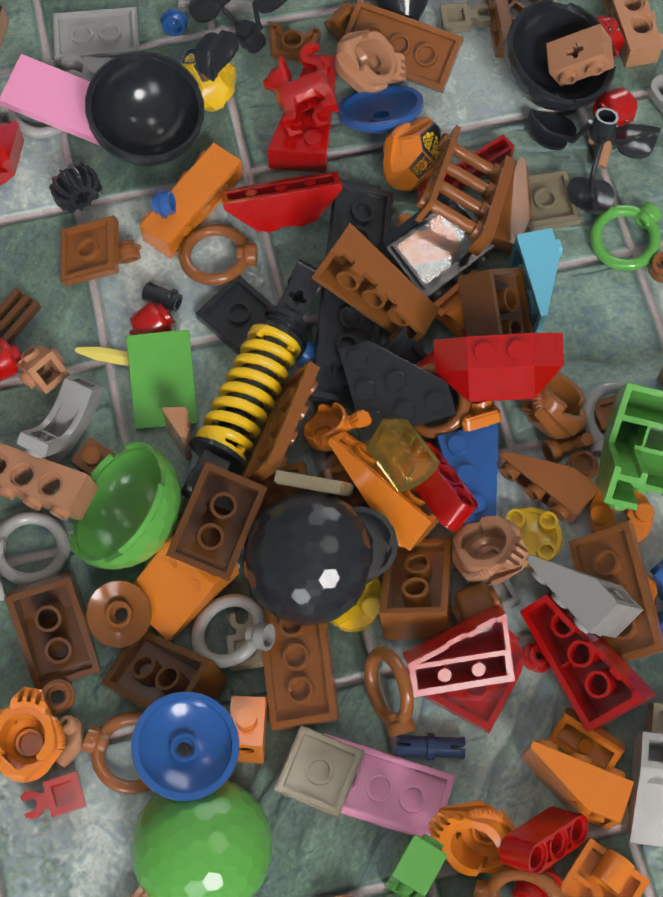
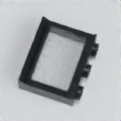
M443 194L437 197L438 201L472 220L457 202ZM429 211L421 223L415 220L417 213L383 237L375 247L425 296L434 301L444 293V290L441 288L448 282L452 286L458 282V276L466 275L464 270L472 264L476 269L489 258L486 253L494 245L489 243L479 256L467 251L471 238L468 237L469 233L434 212Z

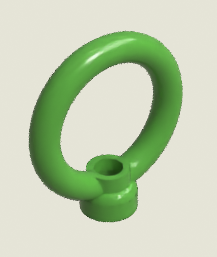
M646 201L640 207L616 205L610 207L605 213L599 214L590 229V244L594 254L602 263L616 270L633 271L645 267L658 254L661 246V232L657 224L662 219L661 211L656 205ZM617 217L634 218L639 227L648 231L649 244L643 254L632 259H622L612 255L607 251L602 242L604 226L610 220Z

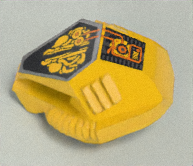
M195 47L185 50L180 64L187 68L198 82L204 100V110L215 112L223 109L235 91L236 67L228 63L218 73L214 82H212L199 70L195 62Z

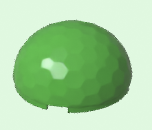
M143 442L125 444L124 447L126 449L115 456L108 454L90 473L89 476L99 488L81 521L74 519L73 535L68 534L72 551L85 563L97 568L112 570L133 567L154 556L172 536L181 513V486L177 473L167 457L151 445Z
M227 780L217 791L198 800L175 801L162 797L157 793L153 795L140 812L134 826L130 853L136 879L148 897H253L263 884L271 865L273 842L269 821L261 805L245 789Z

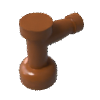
M585 430L577 434V436L561 442L552 438L542 442L543 454L547 461L558 463L562 460L563 454L578 448L584 450L590 448L594 439Z

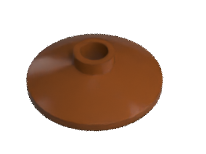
M111 581L102 585L93 593L87 606L86 618L91 633L99 642L109 647L122 648L135 644L146 634L152 619V609L147 595L140 587L127 581ZM121 608L127 610L125 620H121L118 617V611Z

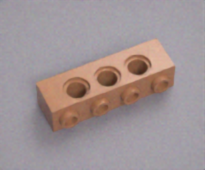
M601 0L607 17L617 20L624 35L625 43L619 50L624 67L657 63L661 50H663V34L658 31L656 14L650 9L648 0Z
M0 443V471L3 470L0 473V496L8 500H13L14 497L22 499L25 505L35 510H40L41 507L49 509L52 515L65 521L69 517L78 521L83 519L99 488L88 474L44 458L31 456L27 452ZM56 488H59L57 492L52 494Z

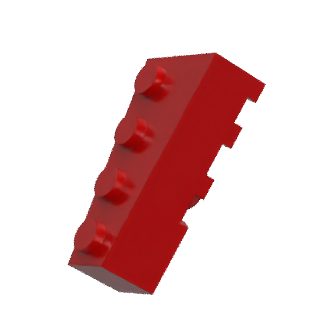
M311 54V58L323 61L326 65L329 85L334 93H336L337 71L335 70V56ZM303 67L299 78L315 72V70ZM314 108L301 112L303 131L289 136L287 129L284 130L280 119L268 147L269 168L326 173L333 111L330 110L329 124L317 127L312 117L315 111Z
M552 594L542 596L519 611L587 732L605 726L657 696L602 636L600 637L593 633L586 634L581 631L573 622L575 616L568 608L563 609L551 597Z

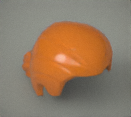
M334 402L333 407L320 404L316 414L303 426V436L306 443L314 450L329 452L333 451L328 444L331 437L343 431L350 434L351 429L366 427L371 424L372 420L369 413L365 412V410H358L352 415H348L339 403Z

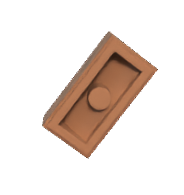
M185 407L162 408L168 434L185 460H191L192 449L190 448V441L192 439V429L187 409Z

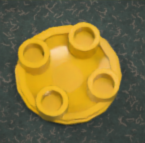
M534 507L516 508L507 513L505 519L513 521L519 527L520 537L529 551L528 555L553 561L559 554L563 542L562 530L558 524L557 516L553 512ZM528 563L525 566L527 568H532Z

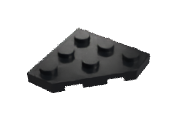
M369 340L339 349L355 411L365 410V412L369 413L372 420L370 425L360 428L365 442L457 415L451 390L447 382Z

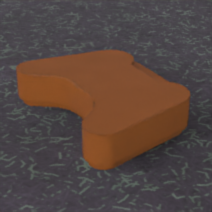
M276 23L271 24L269 27L271 56L278 60V56L282 55L284 60L299 61V53L302 47L312 42L319 44L321 39V31L318 28H313L302 35L301 32L293 29L284 32Z

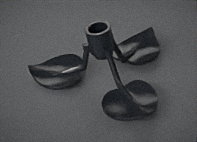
M191 0L189 11L195 21L200 23L212 21L222 11L236 27V35L223 29L219 34L215 32L207 33L199 40L194 51L195 62L199 70L210 81L214 82L218 73L237 53L239 44L249 53L259 52L266 43V38L261 33L264 27L260 22L259 12L262 14L273 12L287 0H254L252 7L255 23L246 19L238 22L228 9L224 7L231 0Z
M600 108L596 111L594 119H588L586 125L577 133L576 126L570 119L561 115L540 113L531 109L528 115L529 131L533 139L542 147L550 150H563L567 142L575 143L588 130L591 140L598 144L589 179L576 177L568 183L566 188L567 197L572 204L585 212H592L593 214L605 213L612 206L615 198L614 189L610 183L603 180H595L604 144L611 140L612 145H617V149L622 155L634 159H642L648 157L653 152L661 131V127L640 124H627L617 128L618 114L610 108Z

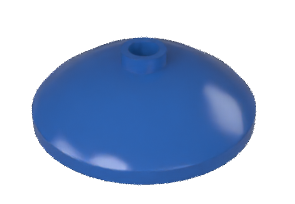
M388 84L387 89L377 93H359L355 91L347 95L339 102V112H337L340 122L352 130L367 134L383 135L392 132L403 123H411L423 110L424 101L422 94L412 87Z
M195 692L172 693L153 702L137 721L131 741L132 760L141 780L158 795L175 801L198 800L217 791L232 774L239 755L237 728L230 714L214 699ZM179 745H187L190 753L187 756H181L177 752Z

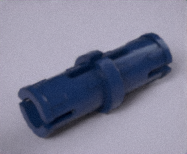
M427 733V736H396V744L410 745L396 746V756H426V760H434V757L465 759V749L451 748L466 746L465 737H436L434 733Z

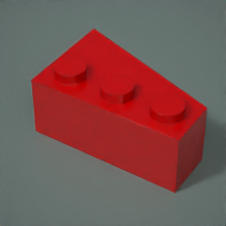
M498 604L402 653L404 665L411 679L414 697L515 681L507 616Z

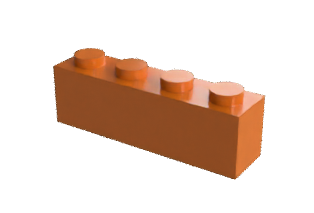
M215 143L207 151L203 150L197 157L196 163L189 171L186 170L181 174L178 183L172 189L176 200V213L167 215V218L163 219L159 213L156 214L153 210L146 213L140 224L143 241L172 259L179 251L185 238L198 229L221 203L220 192L225 190L231 191L242 179V160Z

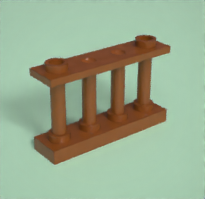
M456 125L450 134L444 133L436 146L439 153L427 187L420 194L416 202L419 210L415 220L421 223L429 211L434 212L468 232V237L471 238L467 251L479 256L494 239L517 161L506 155L500 164H491L456 143L461 127ZM452 155L486 174L489 182H484L450 161ZM447 173L479 192L483 201L476 200L444 181L445 174ZM439 192L474 212V217L477 218V221L470 220L438 201Z

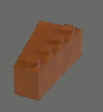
M351 223L348 224L311 277L390 334L398 327H405L406 333L409 337H413L416 342L425 335L439 311V308Z

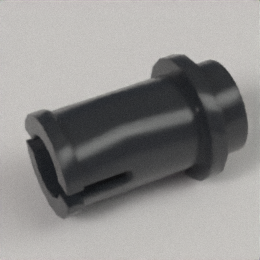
M149 281L142 290L141 297L143 300L157 305L162 303L168 312L178 311L182 304L183 296L176 289L168 290Z

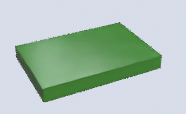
M179 330L126 336L135 429L166 427L162 408L185 407L188 411L190 424H199L190 331Z

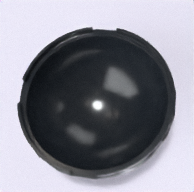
M540 0L525 7L510 25L504 45V62L508 75L516 89L533 104L554 111L576 110L597 100L612 82L616 66L604 71L600 75H592L573 84L560 86L549 73L546 43L601 23L591 13L571 2L565 5L553 2V0ZM612 42V50L614 52L615 48Z
M139 51V54L123 57L120 55L109 60L94 74L85 96V114L90 131L99 145L110 155L128 164L150 167L168 163L180 157L191 148L200 133L204 120V100L198 82L182 64L162 54Z
M298 491L283 496L271 503L256 518L244 547L245 577L254 597L266 610L279 619L303 626L324 624L339 618L349 611L363 594L366 588L365 583L370 570V564H373L372 541L361 516L352 506L335 495L319 491Z

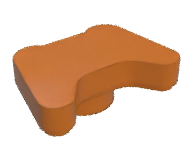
M493 401L471 402L469 413L462 418L461 423L463 431L467 432L499 423L502 420L500 410L493 404Z

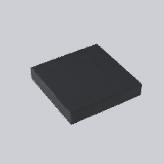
M239 275L204 304L195 315L200 322L239 355L241 345L248 340L247 334L251 322L265 319L264 314L267 308L275 305Z

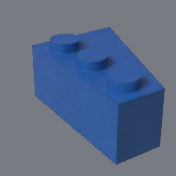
M498 423L465 432L459 430L438 435L435 447L441 452L478 502V508L462 526L480 522L482 517L496 516Z

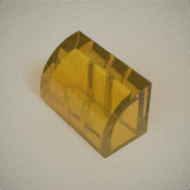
M382 419L366 448L398 492L417 487L426 481L440 464L438 458L408 419Z

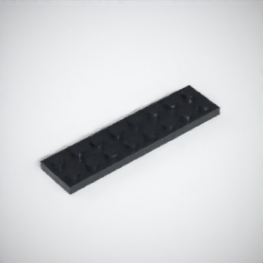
M340 178L343 189L332 202L326 255L349 223L376 246L383 237L390 233L394 193ZM323 286L313 363L320 367L316 376L318 385L313 394L308 397V400L330 405L336 402L342 405L343 408L355 410L339 349L368 340L378 345L380 326Z

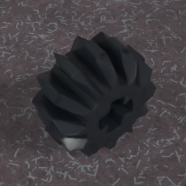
M78 162L75 166L68 164L66 169H59L60 173L51 178L53 183L49 186V189L54 198L53 200L63 211L67 210L70 213H74L77 209L82 212L87 205L92 206L91 202L99 198L98 193L102 190L100 180L94 169H91L89 165H84L82 162Z

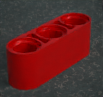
M421 441L401 465V469L437 520L447 529L458 531L478 508V502L441 452L429 442Z
M551 806L512 830L503 838L499 848L500 861L502 864L534 875L540 874L578 848L585 841L589 826L588 819L582 814Z

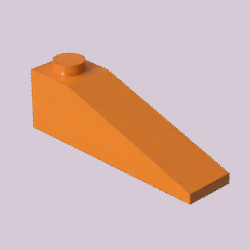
M345 431L329 439L328 444L369 507L384 515L394 527L398 546L409 551L417 546L439 521L410 481L402 475L401 467L396 464L392 466L380 462L376 451Z

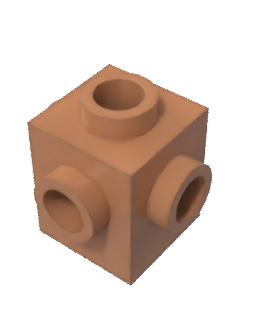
M41 345L32 346L22 353V359L17 362V367L22 372L18 376L25 386L30 390L35 388L44 394L57 388L64 378L70 375L63 366L64 359L54 348L48 349Z

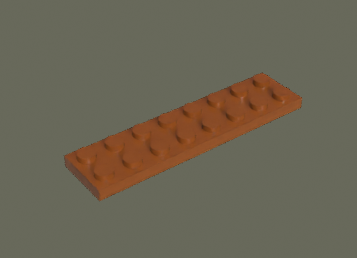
M304 462L285 465L281 470L308 475L307 465ZM273 473L266 483L263 484V486L268 488L254 522L266 507L279 498L294 492L310 490L276 484L274 481L276 473ZM256 599V602L264 612L266 623L272 624L275 628V641L272 648L268 651L262 650L271 730L281 731L298 728L300 725L310 726L339 721L340 714L328 623L303 626L286 622L266 610Z

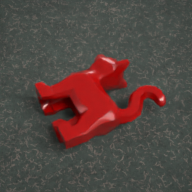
M307 43L299 53V62L305 68L315 70V72L292 81L291 72L281 55L278 56L279 66L272 69L268 77L263 79L265 89L276 95L277 104L285 114L281 117L284 130L287 129L289 136L302 133L301 112L314 108L315 111L312 117L317 127L329 124L330 110L335 113L339 112L335 93L329 85L326 65L323 61L310 57L311 54L320 49L318 43Z

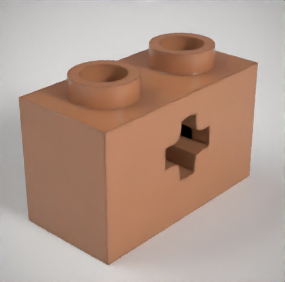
M601 24L546 43L549 73L560 86L570 85L578 80L592 75H600L604 71L614 68L611 37Z

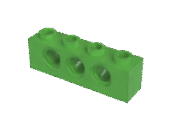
M423 834L421 838L414 835L384 886L401 897H425L448 856L441 851L443 844L427 834Z

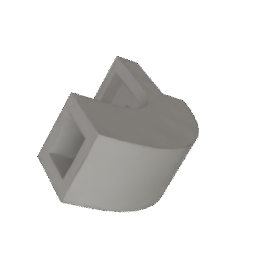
M78 375L64 378L57 400L46 419L35 428L21 431L16 444L26 448V452L31 456L58 463L66 457L82 437L96 411L104 387Z

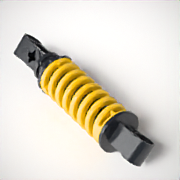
M299 259L287 281L288 285L277 306H269L264 314L265 319L251 322L247 334L248 340L241 345L240 354L234 358L233 368L227 372L226 382L219 388V397L212 401V411L208 412L204 417L205 426L200 427L190 441V448L200 458L181 489L182 496L189 497L201 466L205 461L231 472L244 471L246 457L243 453H249L253 450V443L248 438L255 439L260 436L261 431L256 424L266 423L268 416L264 410H271L275 405V401L271 396H277L281 393L282 387L279 382L286 381L289 376L286 368L293 367L295 360L304 350L303 342L299 338V335H302L306 329L303 317L321 286L311 278L317 270L311 264ZM292 300L297 302L296 306L292 304Z

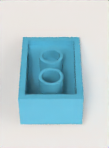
M552 228L517 234L508 263L509 268L523 267L534 333H541L544 326L559 258L562 256L561 242L559 239H555Z

